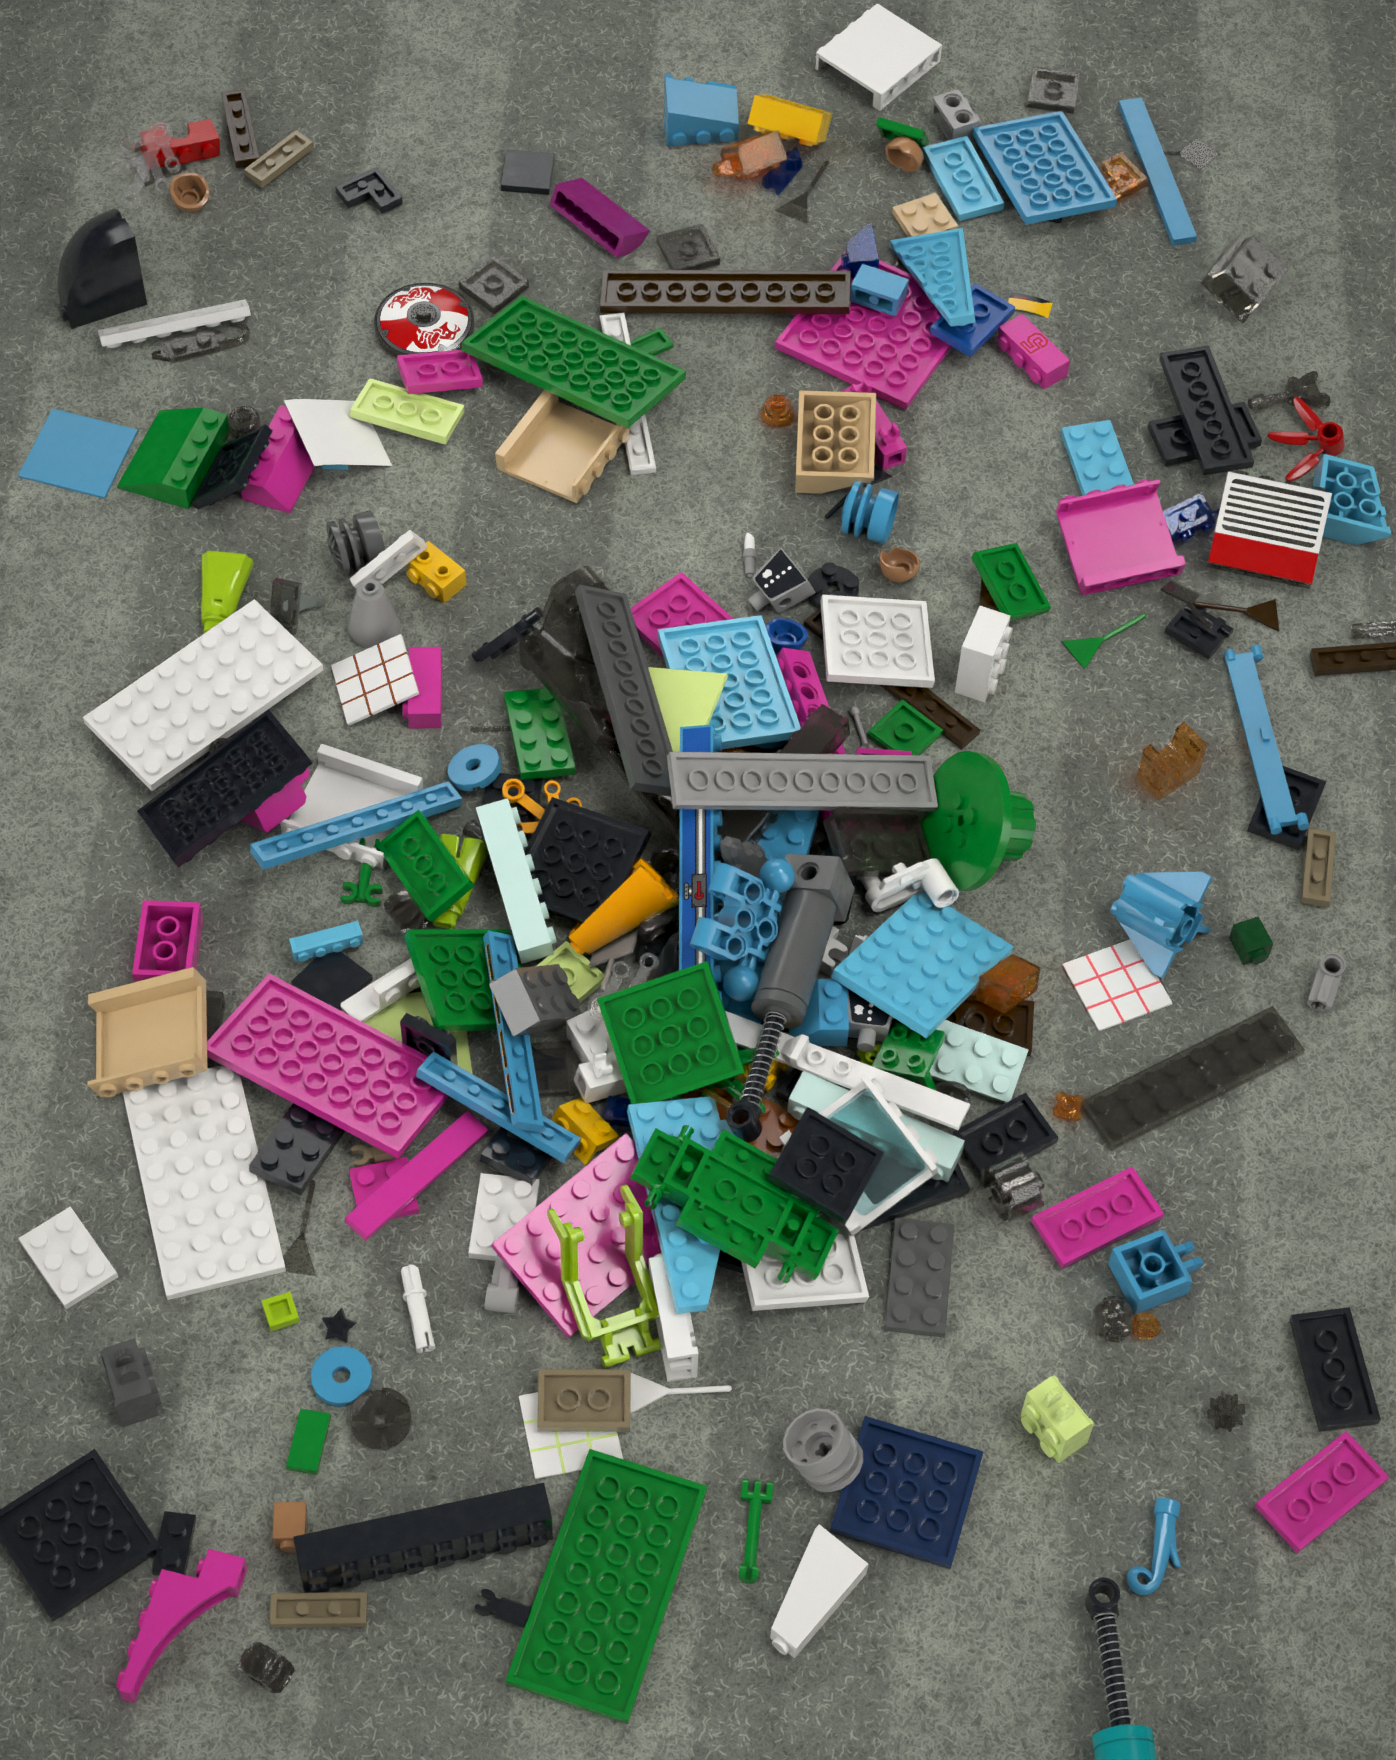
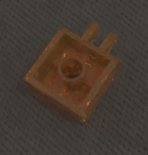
M779 131L760 133L723 147L720 153L722 160L714 163L711 169L715 176H736L737 180L755 177L760 174V171H769L780 167V162L786 160L787 156Z

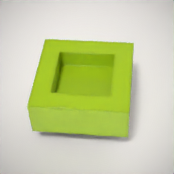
M290 1291L261 1300L271 1332L300 1323Z

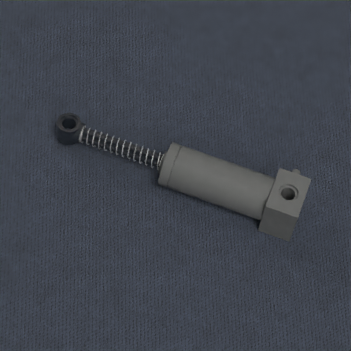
M786 854L785 860L793 866L795 881L789 890L780 893L783 904L777 920L778 934L770 943L751 1004V1010L754 1015L765 1023L762 1025L763 1030L760 1032L759 1043H757V1049L754 1051L755 1056H753V1062L750 1064L749 1076L746 1077L747 1082L744 1084L743 1095L740 1097V1101L732 1105L726 1113L727 1124L734 1136L747 1143L756 1140L762 1132V1124L759 1120L761 1114L759 1103L762 1102L763 1089H765V1083L768 1082L769 1070L772 1069L773 1056H776L775 1050L778 1049L777 1043L780 1042L779 1037L782 1036L781 1030L801 1026L804 1022L834 921L845 922L855 888L841 858L838 856Z

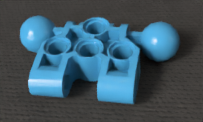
M773 858L765 862L760 869L759 878L728 864L717 863L708 892L722 899L724 907L719 913V922L705 917L698 918L690 946L717 960L735 961L741 958L739 965L729 969L723 979L725 993L732 1000L743 1002L754 997L759 983L757 973L754 971L757 961H764L766 948H768L769 943L778 934L776 922L777 915L780 913L782 906L777 901L780 893L789 890L795 881L793 866L785 859Z

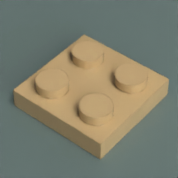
M936 193L892 208V214L907 237L958 229L957 223Z

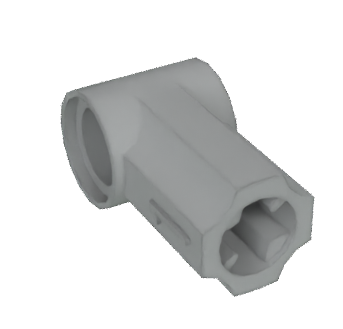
M1327 953L1322 957L1315 972L1314 982L1307 1000V1005L1312 1009L1320 1012L1331 1011L1341 977L1346 968V963L1342 956L1337 953ZM1325 968H1331L1336 973H1330Z
M498 1254L495 1260L492 1282L488 1284L486 1291L485 1310L515 1314L517 1309L515 1305H517L519 1297V1279Z

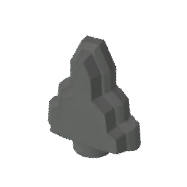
M726 836L723 840L719 841L724 864L734 866L759 878L760 869L767 861L765 850L759 844L754 843L752 845L748 841L742 843L741 840Z

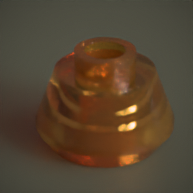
M775 394L768 397L760 409V416L766 424L772 427H783L792 422L795 411L786 396Z

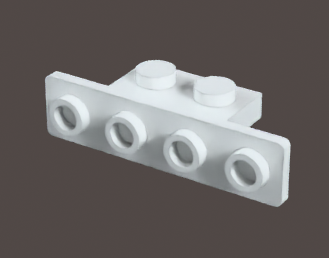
M411 958L343 1001L341 1009L344 1013L361 1022H365L418 988L420 984Z

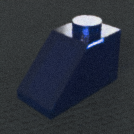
M867 223L846 243V252L841 255L842 269L851 271V279L855 278L862 264L879 269V255L872 223Z

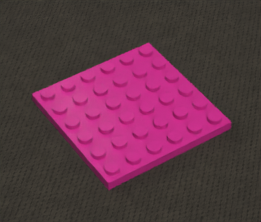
M849 246L830 271H851V284L862 264L909 279L907 297L897 316L895 317L851 301L850 314H796L776 340L775 349L850 384L855 383V385H858L867 379L872 387L871 393H876L877 397L907 410L952 348L949 344L930 334L931 326L942 315L911 274Z

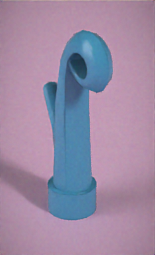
M1157 1498L1155 1501L1154 1516H1156L1151 1571L1141 1566H1135L1127 1574L1129 1588L1138 1595L1151 1594L1159 1587L1168 1565L1169 1556L1176 1569L1181 1567L1177 1553L1175 1533L1180 1503L1176 1500ZM1137 1575L1143 1576L1147 1583H1139Z

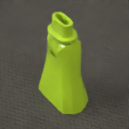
M207 551L202 554L201 618L202 625H204L203 634L236 612L241 594L254 566L253 560L246 554Z
M441 834V839L475 885L489 853L487 844L481 839L467 837L464 838L462 850H460V837ZM473 888L435 919L433 925L454 929L457 920L461 918L468 904Z

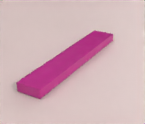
M465 1112L345 1217L344 1222L367 1241L487 1135L489 1129L471 1113Z

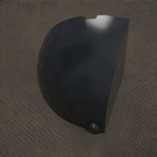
M115 208L100 213L83 224L71 237L61 257L58 271V294L61 307H58L62 321H68L71 329L147 305L136 239L125 218L122 219L120 211Z

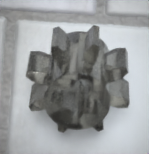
M1221 1391V1395L1216 1399L1210 1398L1211 1409L1207 1410V1418L1210 1420L1215 1419L1216 1430L1221 1427L1231 1432L1232 1428L1237 1424L1243 1425L1242 1415L1246 1413L1245 1404H1238V1394L1232 1396Z

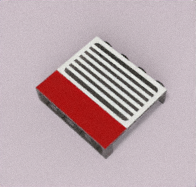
M1235 470L1233 473L1228 472L1206 567L1310 589L1332 493H1328L1325 488L1312 486L1311 489L1300 487L1301 484L1294 481H1285V483L1275 482V479L1270 476L1251 477L1249 473L1241 470Z

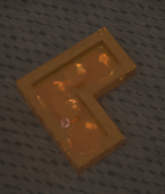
M1123 152L1101 162L1102 170L1110 177L1106 182L1116 196L1117 202L1148 186V178Z

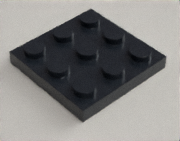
M264 424L222 445L195 493L191 504L195 508L200 509L207 505H213L221 498L226 499L236 491L241 492L249 483L247 479L249 474L258 466L260 454L268 447L270 443L268 439L273 430Z
M807 1107L766 1179L845 1225L884 1152Z

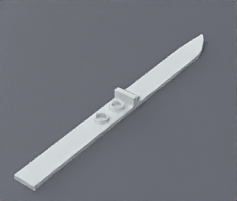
M725 1011L736 1045L744 1049L756 1048L757 1043H759L758 1038L761 1036L760 1032L763 1030L762 1025ZM782 1033V1036L779 1037L780 1042L777 1043V1050L780 1054L773 1058L774 1060L849 1089H853L861 1083V1076L864 1074L870 1080L875 1077L885 1090L881 1095L887 1103L893 1101L901 1109L953 1129L959 1130L970 1108V1104L811 1044L809 1043V1037L801 1034L793 1037ZM865 1093V1095L874 1098L870 1093Z

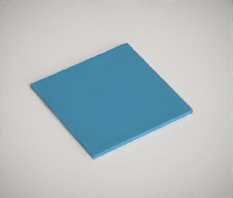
M52 408L18 477L105 499L138 433V429Z

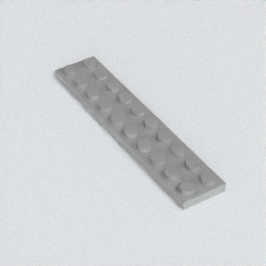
M670 752L667 755L673 809L934 811L938 808L930 756Z

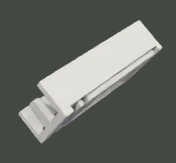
M660 1253L653 1258H649V1275L654 1286L659 1317L656 1319L667 1382L696 1378L698 1373L697 1346L695 1347L696 1340L690 1312L676 1313L663 1256Z

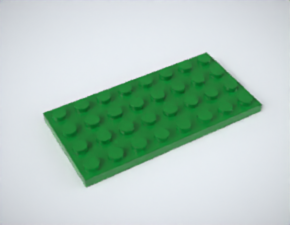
M522 295L462 342V351L626 428L633 425L686 379L685 370Z
M589 1449L508 1672L506 1685L628 1724L708 1486Z

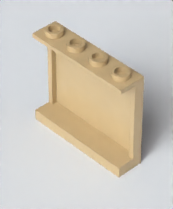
M194 967L88 994V1005L97 1012L96 1079L88 1081L87 1085L101 1098L113 1097L123 1091H137L154 1084H165L170 1080L181 1077H193L197 1073L207 1071L206 980Z

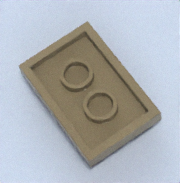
M539 1369L538 1432H630L631 1369Z

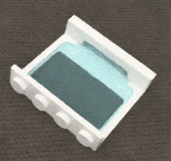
M866 1074L861 1076V1083L819 1113L884 1152L851 1216L844 1225L852 1236L937 1174L938 1169L935 1164L939 1162L929 1148L923 1150L917 1142L921 1137L911 1124L905 1126L899 1117L903 1114L893 1101L887 1103L881 1095L885 1090L874 1077L870 1080ZM789 1130L779 1137L784 1146L791 1136Z

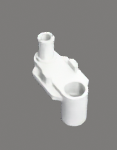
M937 859L919 862L908 868L904 863H899L892 868L894 875L883 879L882 882L871 866L866 867L868 875L863 868L857 874L858 879L867 890L865 899L875 912L896 907L908 901L913 895L924 891L927 892L934 905L938 908L949 906L959 896L958 889Z

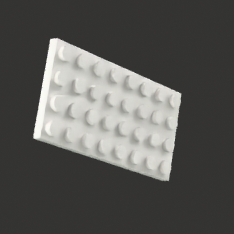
M254 599L85 715L83 720L96 736L153 791L323 671V664Z
M221 1065L208 1068L207 1071L197 1073L193 1077H181L170 1080L165 1084L146 1086L137 1091H123L167 1300L285 1272V1264L265 1179L249 1172V1164L257 1155L258 1149L240 1074Z

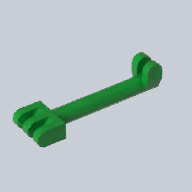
M743 1478L740 1501L750 1502L744 1563L740 1564L739 1580L743 1583L753 1584L758 1581L759 1566H756L761 1509L762 1503H772L774 1482L767 1481L766 1493L760 1492L761 1480H755L754 1491H748L749 1479Z

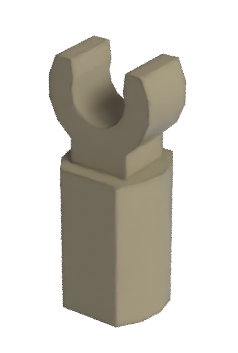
M364 1145L351 1147L352 1156H364L361 1160L354 1161L355 1168L371 1163L397 1159L373 1145L372 1147H365Z

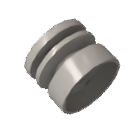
M819 1408L806 1411L795 1418L786 1430L783 1439L784 1452L812 1488L821 1492L841 1490L859 1474L863 1464V1450L852 1433L834 1412L829 1409Z

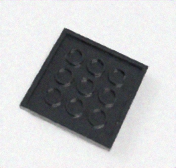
M552 797L528 843V847L524 851L525 855L531 854L535 870L530 873L532 879L538 878L542 894L538 895L539 903L545 902L547 910L551 914L582 924L632 875V872L635 870L634 865L640 859L651 837L650 831Z
M95 1449L0 1509V1543L52 1622L155 1555L156 1551L161 1548V1545Z

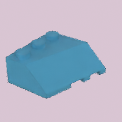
M665 74L664 130L667 146L738 141L739 116L736 86L711 81L705 84L694 82L693 78L685 77L684 80L674 79L673 75Z

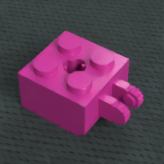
M309 768L303 774L296 776L288 782L281 791L274 793L259 808L251 811L241 820L267 833L302 807L307 796L301 784L309 778Z

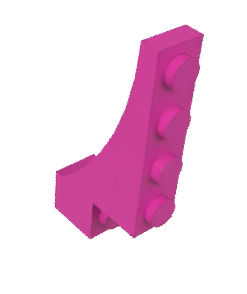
M208 1549L206 1558H201L197 1566L196 1577L199 1578L162 1569L159 1578L153 1579L149 1590L151 1601L148 1609L143 1608L139 1617L138 1627L141 1629L137 1639L133 1638L128 1648L127 1657L130 1659L127 1668L121 1669L117 1679L116 1687L119 1688L118 1691L122 1700L135 1703L143 1682L154 1663L169 1643L187 1625L223 1600L231 1596L238 1598L248 1569L245 1558Z

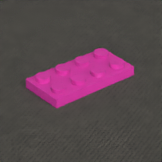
M1130 1167L1032 1216L1031 1222L1060 1267L1064 1269L1163 1219L1164 1212L1134 1168Z
M1345 1431L1256 1503L1255 1508L1298 1554L1387 1482L1389 1476L1354 1438Z

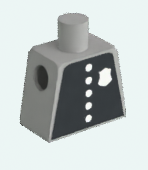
M780 548L753 575L752 580L759 591L751 596L748 601L757 612L770 602L774 609L781 613L816 592L789 556Z
M847 988L848 1037L858 1038L857 1048L859 1050L871 1052L875 1048V1041L884 1042L894 1018Z

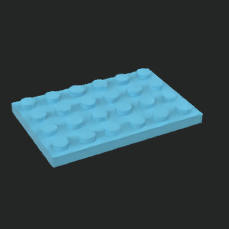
M762 615L658 629L657 638L667 669L726 673L728 675L709 722V725H714L716 734L721 735L722 749L801 738L802 729Z
M924 891L913 895L833 970L831 978L927 1039L1009 957L1014 946L959 913L950 906L944 908L936 907L927 892Z

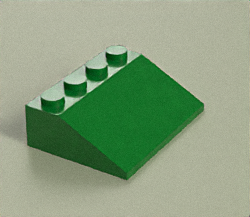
M204 407L159 410L120 479L117 488L189 509L192 505L191 501L220 447L225 444L230 435L228 414Z

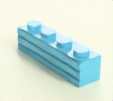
M358 921L289 939L295 962H304L309 958L322 957L327 953L340 952L343 949L356 948L364 944L363 934Z

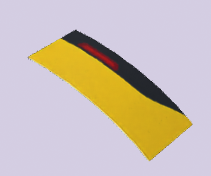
M1011 293L1008 303L1015 306L1017 310L1028 311L1046 318L1049 317L1053 304L1038 297Z

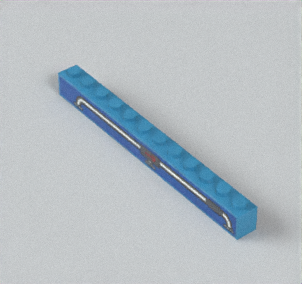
M714 725L680 727V752L722 751L721 735L716 734ZM680 809L679 970L708 961L718 988V982L723 980L722 966L718 965L717 959L692 948L690 942L699 917L719 922L720 912H718V903H722V899L709 893L708 889L716 865L721 863V860L718 861V852H721L719 841L722 840V837L718 835V827L722 826L721 809ZM719 991V994H720V997H721V1000H722V1003H723L722 992Z

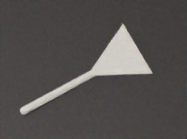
M631 1373L630 1414L666 1395L729 1392L732 1390V1387L727 1385L669 1389Z

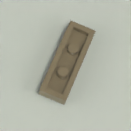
M295 130L245 168V176L260 187H265L313 150V141Z
M1308 828L1300 903L1322 907L1329 906L1336 832Z
M367 1592L271 1593L270 1628L367 1627Z

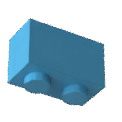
M862 264L851 284L850 301L896 317L907 297L909 279Z

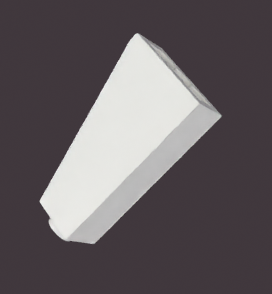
M820 1524L814 1530L771 1628L770 1638L773 1640L772 1645L784 1655L789 1653L794 1658L863 1579L868 1568L866 1561Z

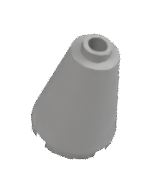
M373 579L365 580L358 585L347 623V629L352 640L363 648H370L399 635L401 628L400 618L383 585Z

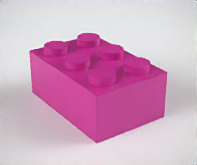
M143 900L132 971L134 982L192 967L197 970L204 921L200 903Z

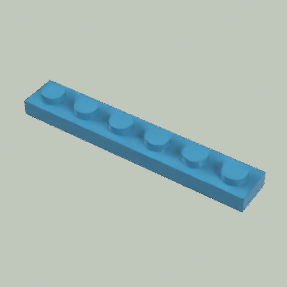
M435 1052L417 1069L416 1077L562 1163L566 1162L580 1144L581 1138L543 1115L544 1127L539 1132L512 1128L507 1094Z

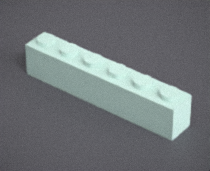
M508 798L476 807L521 963L554 955L552 944L557 943L553 927L547 928L545 919L550 918L545 902L539 903L538 895L542 894L538 878L532 879L530 873L535 870L531 854L525 855L523 850L524 847H528L524 831L518 832L516 824L521 823L517 807L511 808Z
M803 1071L789 1097L787 1112L791 1113L798 1120H800L807 1107L820 1113L849 1090ZM861 1096L830 1119L883 1151V1156L896 1159L900 1164L908 1168H916L921 1171L925 1169V1164L877 1102ZM905 1114L900 1116L899 1118L905 1126L911 1124L921 1137L917 1142L923 1150L929 1148L939 1162L935 1164L938 1173L931 1178L948 1182L961 1157L965 1140Z

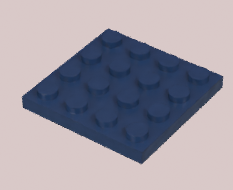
M865 1416L857 1439L863 1450V1464L856 1478L842 1489L830 1533L951 1569L984 1451Z

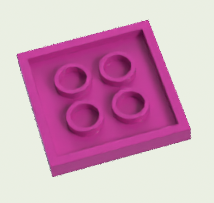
M682 572L631 607L638 635L662 657V650L657 638L658 629L733 619Z

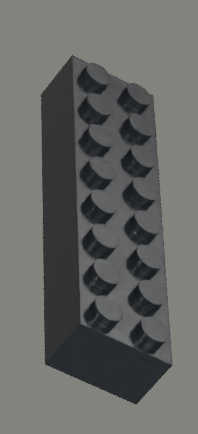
M539 1483L293 1536L304 1593L329 1592L330 1588L337 1586L354 1588L359 1586L361 1581L374 1579V1581L378 1582L392 1578V1574L402 1572L408 1575L422 1572L424 1567L436 1565L438 1568H445L461 1559L467 1558L469 1561H477L485 1558L486 1554L493 1552L509 1554L516 1551L517 1547L529 1545L532 1548L546 1545L548 1540H553V1527L545 1484Z

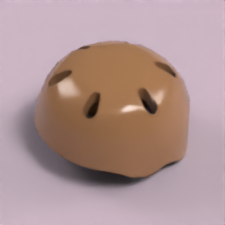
M900 136L894 138L885 147L889 162L894 166L901 167L906 172H916L923 162L921 148L909 137Z
M183 173L172 179L170 194L173 203L181 211L194 213L202 210L207 204L209 187L202 175Z

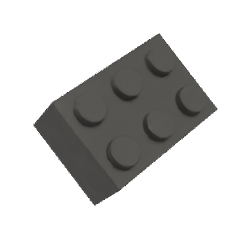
M559 964L515 968L489 984L513 1036L557 1031L566 1025L567 1020L582 1014L579 1008V1000L572 993L567 982L568 977Z

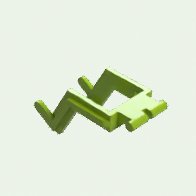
M628 1185L620 1186V1192L625 1201V1211L619 1213L618 1216L621 1226L625 1228V1255L642 1301L636 1309L603 1320H598L591 1316L578 1281V1243L585 1240L582 1228L580 1226L573 1228L570 1222L562 1224L554 1208L547 1210L549 1222L560 1240L561 1280L580 1334L588 1342L597 1339L601 1340L606 1354L601 1357L604 1368L630 1360L627 1348H632L636 1358L661 1349L660 1340L658 1338L652 1339L649 1332V1322L656 1320L659 1317L654 1286L643 1258V1212Z

